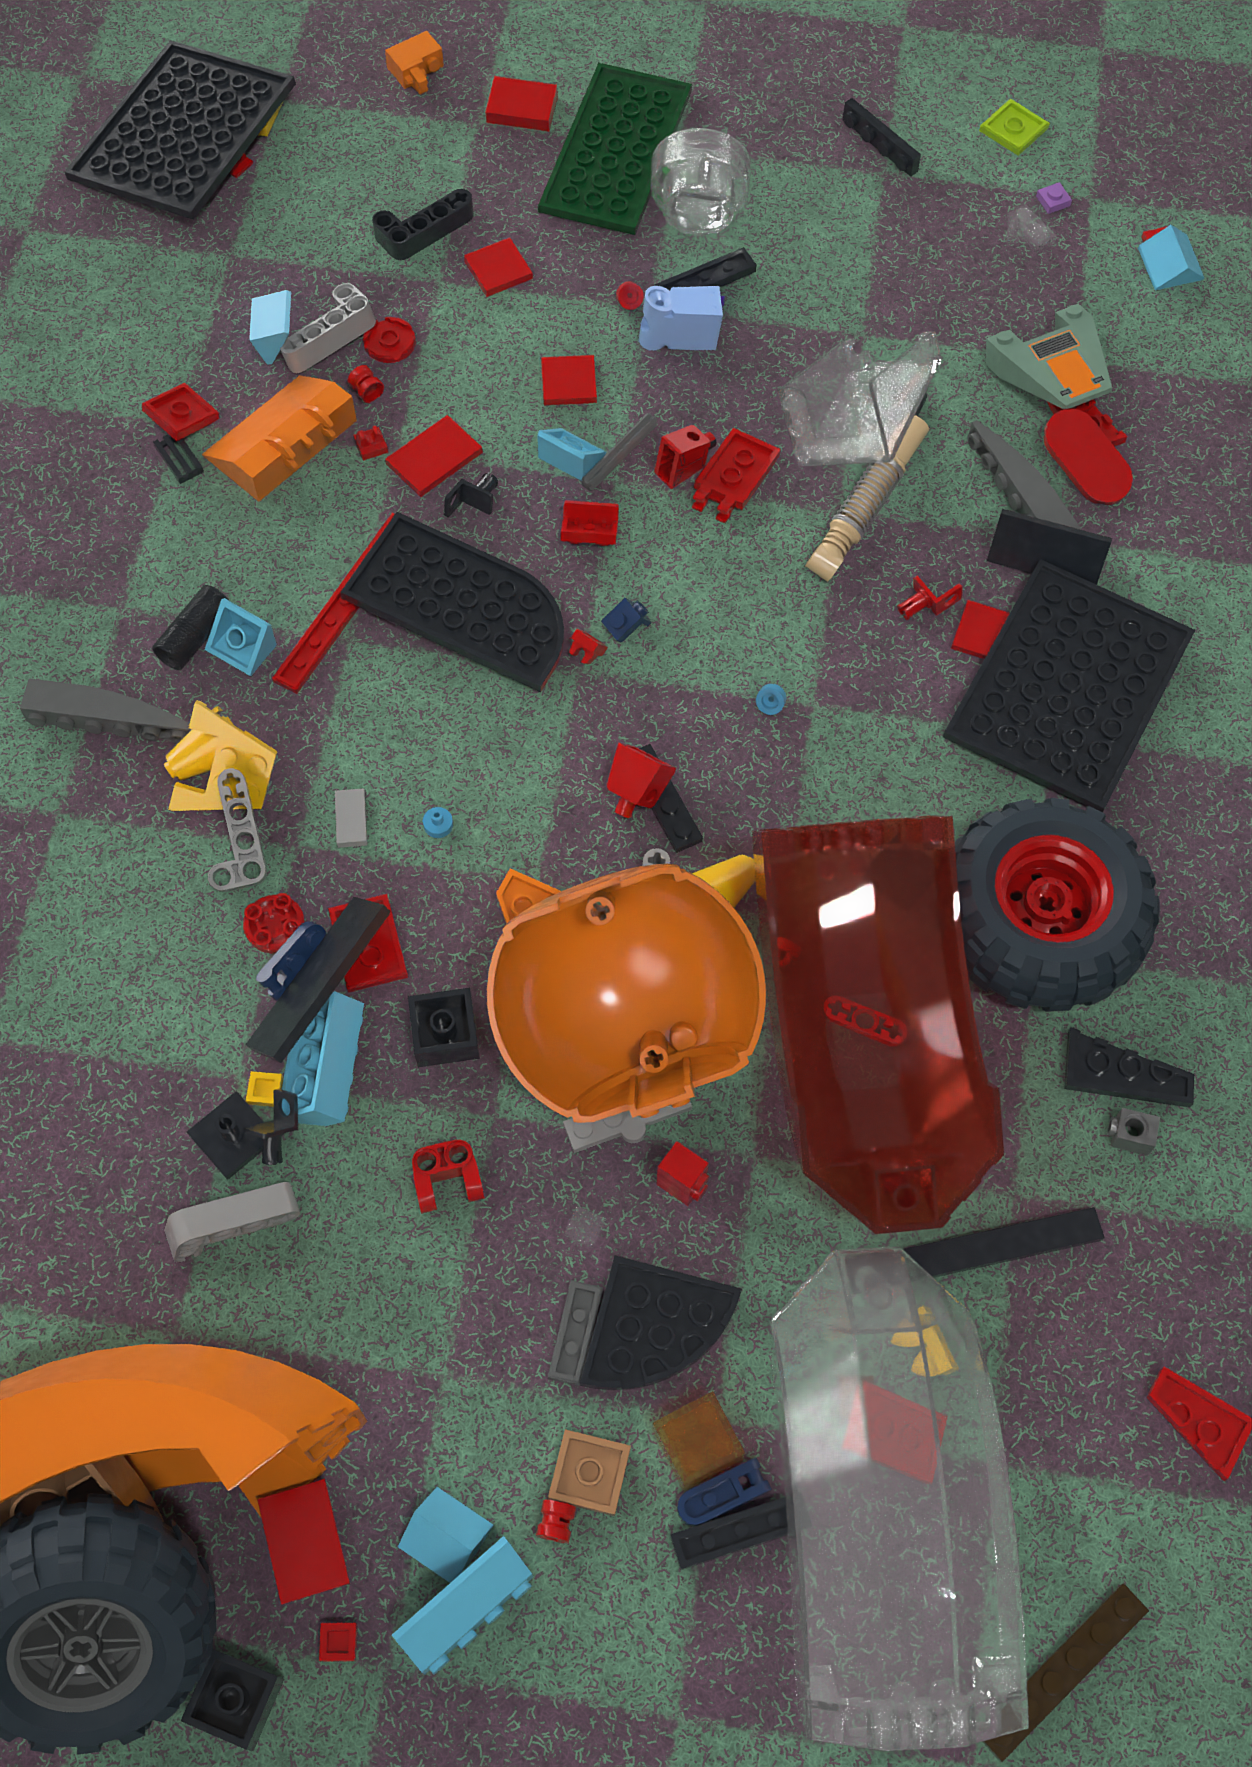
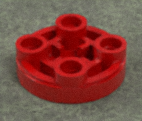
M279 893L262 897L249 904L244 911L243 929L247 940L254 948L261 952L274 954L294 931L305 922V918L300 906L289 895Z

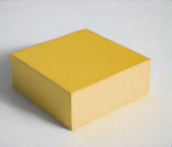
M251 1071L246 1102L249 1105L274 1107L273 1092L276 1089H282L283 1075Z

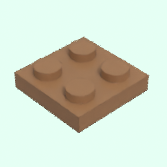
M565 1429L548 1500L559 1501L575 1507L615 1516L631 1446Z

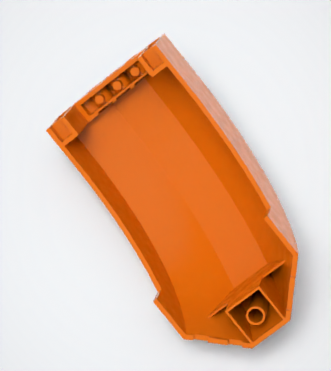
M142 1344L97 1350L49 1362L0 1381V1503L42 1481L75 1468L124 1456L149 1492L195 1483L222 1482L228 1491L238 1485L261 1517L257 1499L315 1481L326 1470V1467L323 1465L324 1461L328 1457L331 1459L336 1458L350 1442L347 1436L353 1431L360 1430L366 1424L367 1419L354 1401L319 1379L280 1362L241 1351L193 1344Z

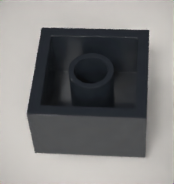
M470 987L408 996L414 1055L418 1068L480 1059Z
M213 1649L181 1722L245 1750L254 1751L284 1679Z

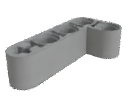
M350 283L338 285L332 293L337 307L285 340L280 350L291 372L301 373L374 327L376 319L367 297Z
M229 768L222 771L219 775L218 788L235 860L218 863L208 873L210 885L220 892L261 884L267 877L266 862L247 781L239 770ZM230 777L240 781V783L236 784V791L239 797L244 795L245 798H233L229 786H225V784L229 783ZM238 805L247 808V815L242 820H235L231 816L232 809ZM245 834L252 835L254 838L253 846L247 850L240 849L238 846L239 838ZM251 863H256L261 868L260 875L255 879H249L245 876V868ZM221 870H227L231 874L230 882L224 886H219L215 882V876Z
M282 1182L178 1210L169 1215L164 1231L174 1262L186 1261L185 1257L194 1254V1257L199 1256L203 1251L204 1245L286 1223L299 1217L300 1210L291 1184L289 1182Z

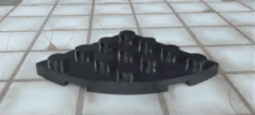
M615 1255L580 1380V1386L602 1390L635 1389L659 1383L681 1373L705 1355L721 1337L736 1310L742 1289Z

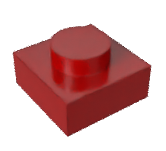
M321 1623L319 1661L356 1662L358 1624Z

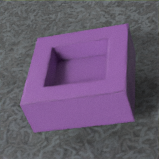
M1060 182L1037 191L1036 197L1048 214L1071 205L1072 199Z

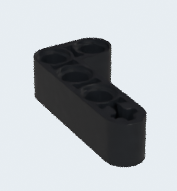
M465 189L454 190L402 222L390 211H378L372 217L375 239L394 259H408L472 220L474 216L472 194Z

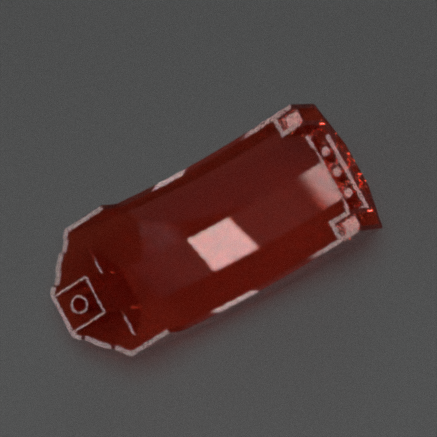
M927 815L752 830L759 927L771 1028L785 1109L802 1173L875 1234L943 1228L951 1219L950 1215L962 1201L965 1202L973 1193L993 1164L996 1165L1004 1156L999 1087L989 1082L987 1078L969 986L960 914L953 816ZM842 1003L853 1004L850 1011L844 1009ZM854 1005L865 1006L886 1014L891 1018L894 1024L893 1027L888 1028L884 1026L883 1023L886 1019L879 1017V1025L874 1032L880 1034L881 1028L890 1032V1038L895 1039L897 1035L900 1036L901 1043L890 1046L835 1023L826 1015L827 1006L832 1009L831 1014L837 1016L839 1012L847 1014L848 1017L845 1020L851 1022L853 1012L857 1009ZM860 1009L853 1017V1019H856L857 1025L863 1029H869L874 1025V1022L877 1023V1016L869 1009Z

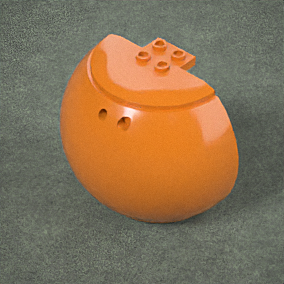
M676 864L634 867L581 883L552 895L515 916L503 927V933L493 952L488 972L487 1008L490 1026L499 1051L511 1072L524 1088L551 1110L567 1118L572 1116L573 1121L577 1123L596 1122L630 1110L632 1118L637 1116L648 1118L659 1113L660 1108L669 1105L673 1108L686 1105L691 1101L690 1098L695 1097V1087L731 1076L749 1063L747 1056L752 1055L759 1040L766 1007V983L762 961L752 934L739 913L718 890L702 878L684 869H680Z

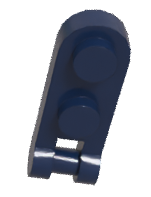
M311 921L302 923L257 974V981L262 987L268 988V994L277 1001L325 937L326 931L321 925Z
M753 1458L682 1494L677 1506L678 1516L682 1522L693 1527L707 1523L770 1492L772 1488L768 1480L764 1481L759 1471L761 1465L758 1459ZM744 1476L748 1477L752 1486L746 1490H743L739 1481Z

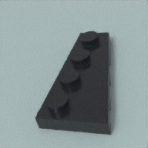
M1070 1027L1068 1030L1064 1089L1189 1108L1194 1104L1195 1074L1156 1059L1152 1061L1138 1055V1052L1128 1048L1123 1050L1108 1044L1109 1041L1099 1037L1094 1039L1081 1034L1080 1030Z

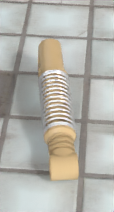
M907 415L896 427L883 446V452H878L874 456L866 471L863 472V476L857 481V485L850 491L847 500L841 505L837 514L833 516L829 525V532L811 555L805 567L827 582L832 578L851 546L859 543L866 530L869 529V526L876 518V515L879 514V510L882 509L892 491L895 490V486L903 478L906 471L905 465L929 432V427L924 420L915 415Z

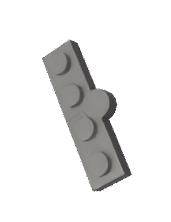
M691 1102L677 1108L669 1105L660 1108L659 1113L648 1118H641V1116L632 1118L630 1110L596 1122L577 1123L571 1118L563 1121V1126L574 1153L622 1136L628 1143H638L645 1137L646 1125H652L692 1110Z

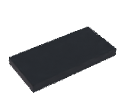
M1002 509L987 561L1033 573L1041 559L1097 585L1112 538Z

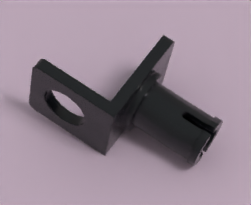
M487 472L483 474L482 478L475 485L461 479L445 497L444 516L449 518L462 502L490 515L493 508V494L491 491L498 486L497 478L492 474L487 480L490 476V473ZM456 495L455 500H454L453 504L451 505V502H452L454 496Z
M281 1089L274 1090V1120L245 1127V1133L262 1138L263 1164L277 1165V1163H282V1136L285 1133L298 1130V1096L295 1093ZM283 1099H286L290 1106L288 1116L282 1110Z

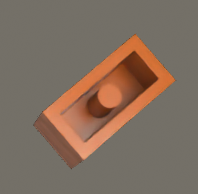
M424 31L385 50L388 70L404 89L412 86L419 94L428 91L427 74L436 72L444 67L442 48L428 31Z

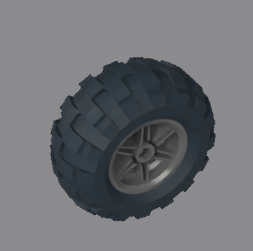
M88 1493L87 1502L68 1504L65 1496L42 1501L33 1514L27 1516L20 1511L1 1524L0 1738L11 1742L17 1737L28 1740V1744H31L30 1750L54 1754L56 1747H77V1755L101 1752V1746L105 1742L118 1739L125 1745L145 1736V1730L150 1728L153 1720L164 1723L180 1708L189 1692L192 1691L195 1682H199L211 1657L213 1637L217 1631L215 1584L209 1565L203 1556L198 1557L197 1546L193 1540L172 1519L163 1522L160 1514L154 1511V1507L135 1499L129 1506L114 1504L112 1494Z

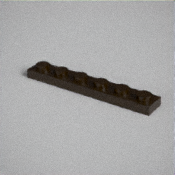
M1122 1583L975 1732L999 1762H1003L1149 1612L1147 1607Z

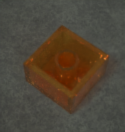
M713 1391L652 1423V1431L683 1491L744 1459L745 1451Z

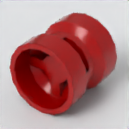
M360 365L354 368L348 376V384L354 391H358V396L365 403H370L379 398L384 391V384L377 377H374V373L367 365Z
M543 1500L541 1508L543 1519L537 1526L536 1536L554 1542L569 1543L571 1536L569 1524L575 1517L576 1507L559 1501Z

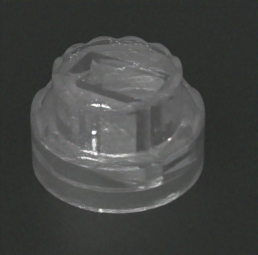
M693 128L673 133L658 144L652 155L650 187L652 198L662 211L667 223L681 233L694 234L696 236L718 233L731 223L733 216L746 204L751 176V158L746 148L738 140L717 130Z

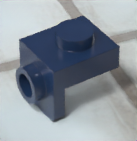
M624 598L601 620L618 642H623L641 624L648 627L652 623L646 616L649 613L646 607L638 600L634 603L627 598Z

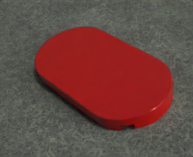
M1072 408L1056 412L1049 419L1044 429V444L1048 452L1087 500L1095 504L1112 505L1121 501L1132 486L1133 476L1129 464L1088 414Z

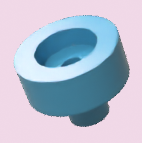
M776 684L763 686L756 696L757 707L761 712L768 715L779 713L786 703L785 691Z
M441 807L428 810L423 817L425 832L434 838L447 836L453 828L451 813Z

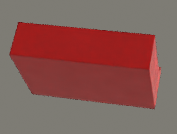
M494 76L485 112L486 122L550 132L556 102L558 101L557 85Z

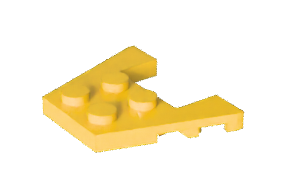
M196 700L189 728L219 738L206 790L176 782L168 810H223L218 788V777L222 771L229 768L237 769L244 775L248 784L253 809H262L277 751L246 730L242 731L228 722L226 717L219 716L207 708L205 703ZM230 777L229 783L225 784V786H229L233 793V798H245L244 795L239 797L236 791V784L240 783V781ZM238 805V806L234 807L233 809H247V808H246L245 806Z

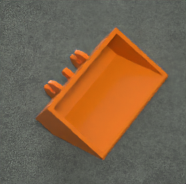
M299 375L202 453V456L259 502L357 421L353 398L333 381Z

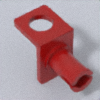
M915 576L913 578V588L917 593L901 604H898L897 609L901 615L905 613L903 617L906 620H909L910 617L925 607L930 608L937 616L962 599L963 587L959 583L936 598L918 576ZM952 595H954L949 601L946 602V600H947L949 597H951Z

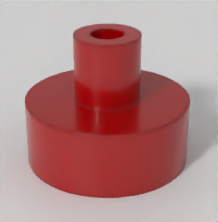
M627 281L618 287L616 298L623 308L633 310L642 304L644 294L638 284Z

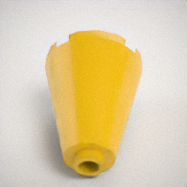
M219 706L212 709L216 714L223 711ZM227 716L226 718L228 719V722L232 723V721ZM192 729L166 755L167 762L164 763L166 770L172 778L178 777L180 780L211 771L219 738Z
M738 855L692 873L718 890L734 908L759 876L757 863L753 858L746 855Z

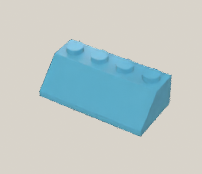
M336 991L331 994L287 1056L281 1090L297 1094L298 1123L329 1126L344 1122L348 1112L347 1103L350 1086L353 1082L352 1073L355 1056L358 1052L357 1044L360 1027L363 1022L364 1003ZM283 1099L282 1110L288 1116L290 1106L287 1100Z
M503 1536L395 1631L392 1636L424 1675L428 1671H431L434 1675L450 1661L447 1654L457 1645L462 1650L477 1637V1633L474 1631L484 1621L490 1625L503 1614L505 1610L502 1605L512 1596L515 1600H518L532 1587L529 1581L533 1578V1575Z

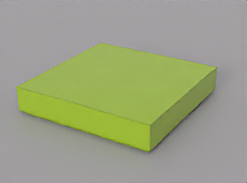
M1010 98L980 125L979 131L1019 156L1049 128L1050 123Z

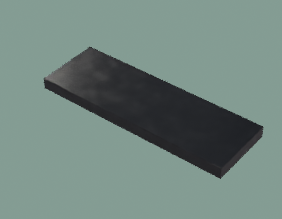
M353 897L245 1045L252 1051L276 1062H283L391 911L383 904Z

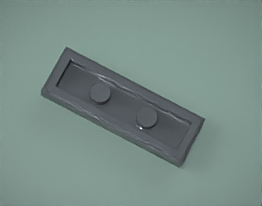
M571 1280L548 1379L580 1386L603 1287Z

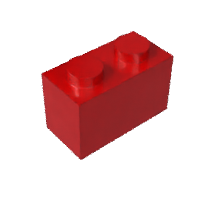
M676 1141L658 1165L657 1185L686 1206H689L693 1199L698 1202L708 1189L706 1183L710 1178L707 1175L709 1163Z

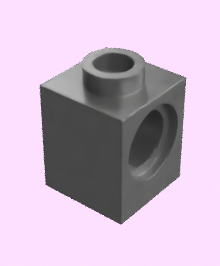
M1122 1108L1117 1116L1111 1117L1109 1121L1107 1135L1112 1136L1111 1147L1149 1156L1156 1147L1160 1117ZM1125 1127L1135 1128L1138 1136L1135 1137L1128 1134Z

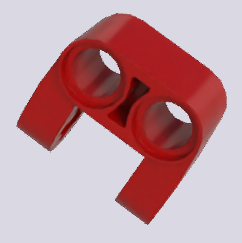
M461 1139L420 1148L414 1153L412 1158L413 1176L421 1214L437 1210L432 1183L463 1176L469 1202L485 1199L478 1166L472 1148L466 1141ZM457 1153L467 1155V1159L462 1163L451 1161V1158ZM426 1160H432L436 1163L435 1167L429 1171L420 1169V1165Z

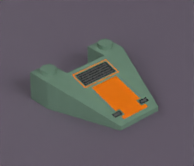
M1079 304L1071 305L1055 312V331L1029 341L1022 342L1010 329L986 338V365L1000 379L1062 409L1075 407L1112 392V384L1093 316Z

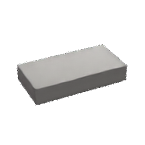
M365 789L335 791L336 839L338 848L367 846Z

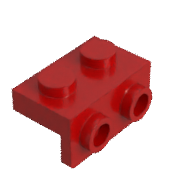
M564 501L561 541H568L571 544L595 543L599 546L616 545L619 505Z

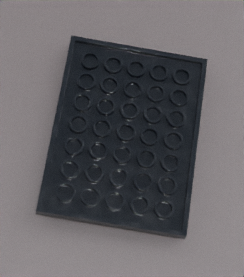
M170 40L64 171L66 178L76 183L194 220L296 85L295 78L292 75Z
M1040 559L945 729L943 738L1103 813L1195 629Z

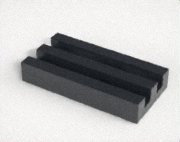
M165 435L163 436V441L159 442L158 439L153 441L156 450L180 484L204 473L202 465L183 438L178 440L177 443L194 466V470H191L174 445L175 439ZM164 447H169L186 474L182 475Z

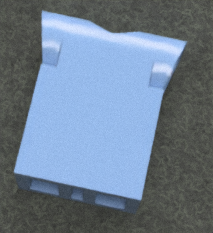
M651 286L646 290L643 305L644 317L641 321L639 342L643 348L658 350L667 346L668 349L716 350L723 317L719 286L672 287L670 291L661 286Z

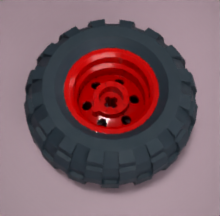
M1031 798L1008 803L1003 806L1001 812L996 810L993 813L990 811L969 825L967 832L962 837L956 839L946 857L937 884L938 895L935 905L937 924L940 930H943L945 933L946 941L944 945L955 963L960 967L964 966L971 973L969 979L983 991L988 993L992 990L1005 997V1003L1027 1009L1028 1005L1041 1006L1045 1012L1070 1011L1072 1006L1076 1004L1090 1006L1110 997L1111 993L1119 986L1125 985L1141 966L1154 942L1155 929L1159 923L1160 901L1159 897L1155 896L1154 890L1156 880L1148 859H1146L1145 855L1139 856L1137 853L1135 839L1122 826L1116 829L1106 822V814L1090 806L1086 810L1069 806L1070 800L1047 798L1044 800V803H1034ZM1039 875L1042 878L1036 879L1034 881L1032 880L1031 876ZM1081 914V918H1074L1073 915Z

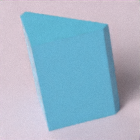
M1169 225L1139 245L1138 250L1155 290L1204 279L1187 234L1173 225Z
M284 290L252 298L250 342L266 364H273L280 348L289 335L291 291Z
M562 428L539 430L537 435L539 459L580 481L606 454V451Z
M224 598L221 599L204 650L247 675L252 676L277 644L271 624Z
M436 1487L413 1513L398 1548L451 1583L468 1567L494 1525L439 1487Z

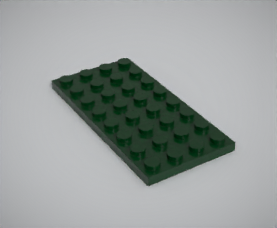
M598 62L539 201L538 212L636 235L660 174L663 157L669 151L691 95L692 84Z

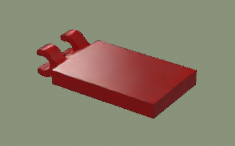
M733 428L695 480L694 488L697 491L693 499L696 501L693 503L692 508L702 512L708 500L711 499L719 503L717 510L720 512L716 516V520L726 524L735 507L743 510L779 458L781 449Z

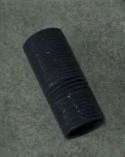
M203 585L189 604L152 646L154 654L167 666L175 670H182L204 641L208 639L221 599H229L217 588Z

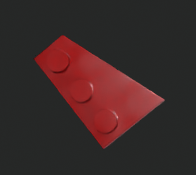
M1165 1366L1162 1367L1146 1398L1223 1481L1228 1480L1252 1430V1417Z

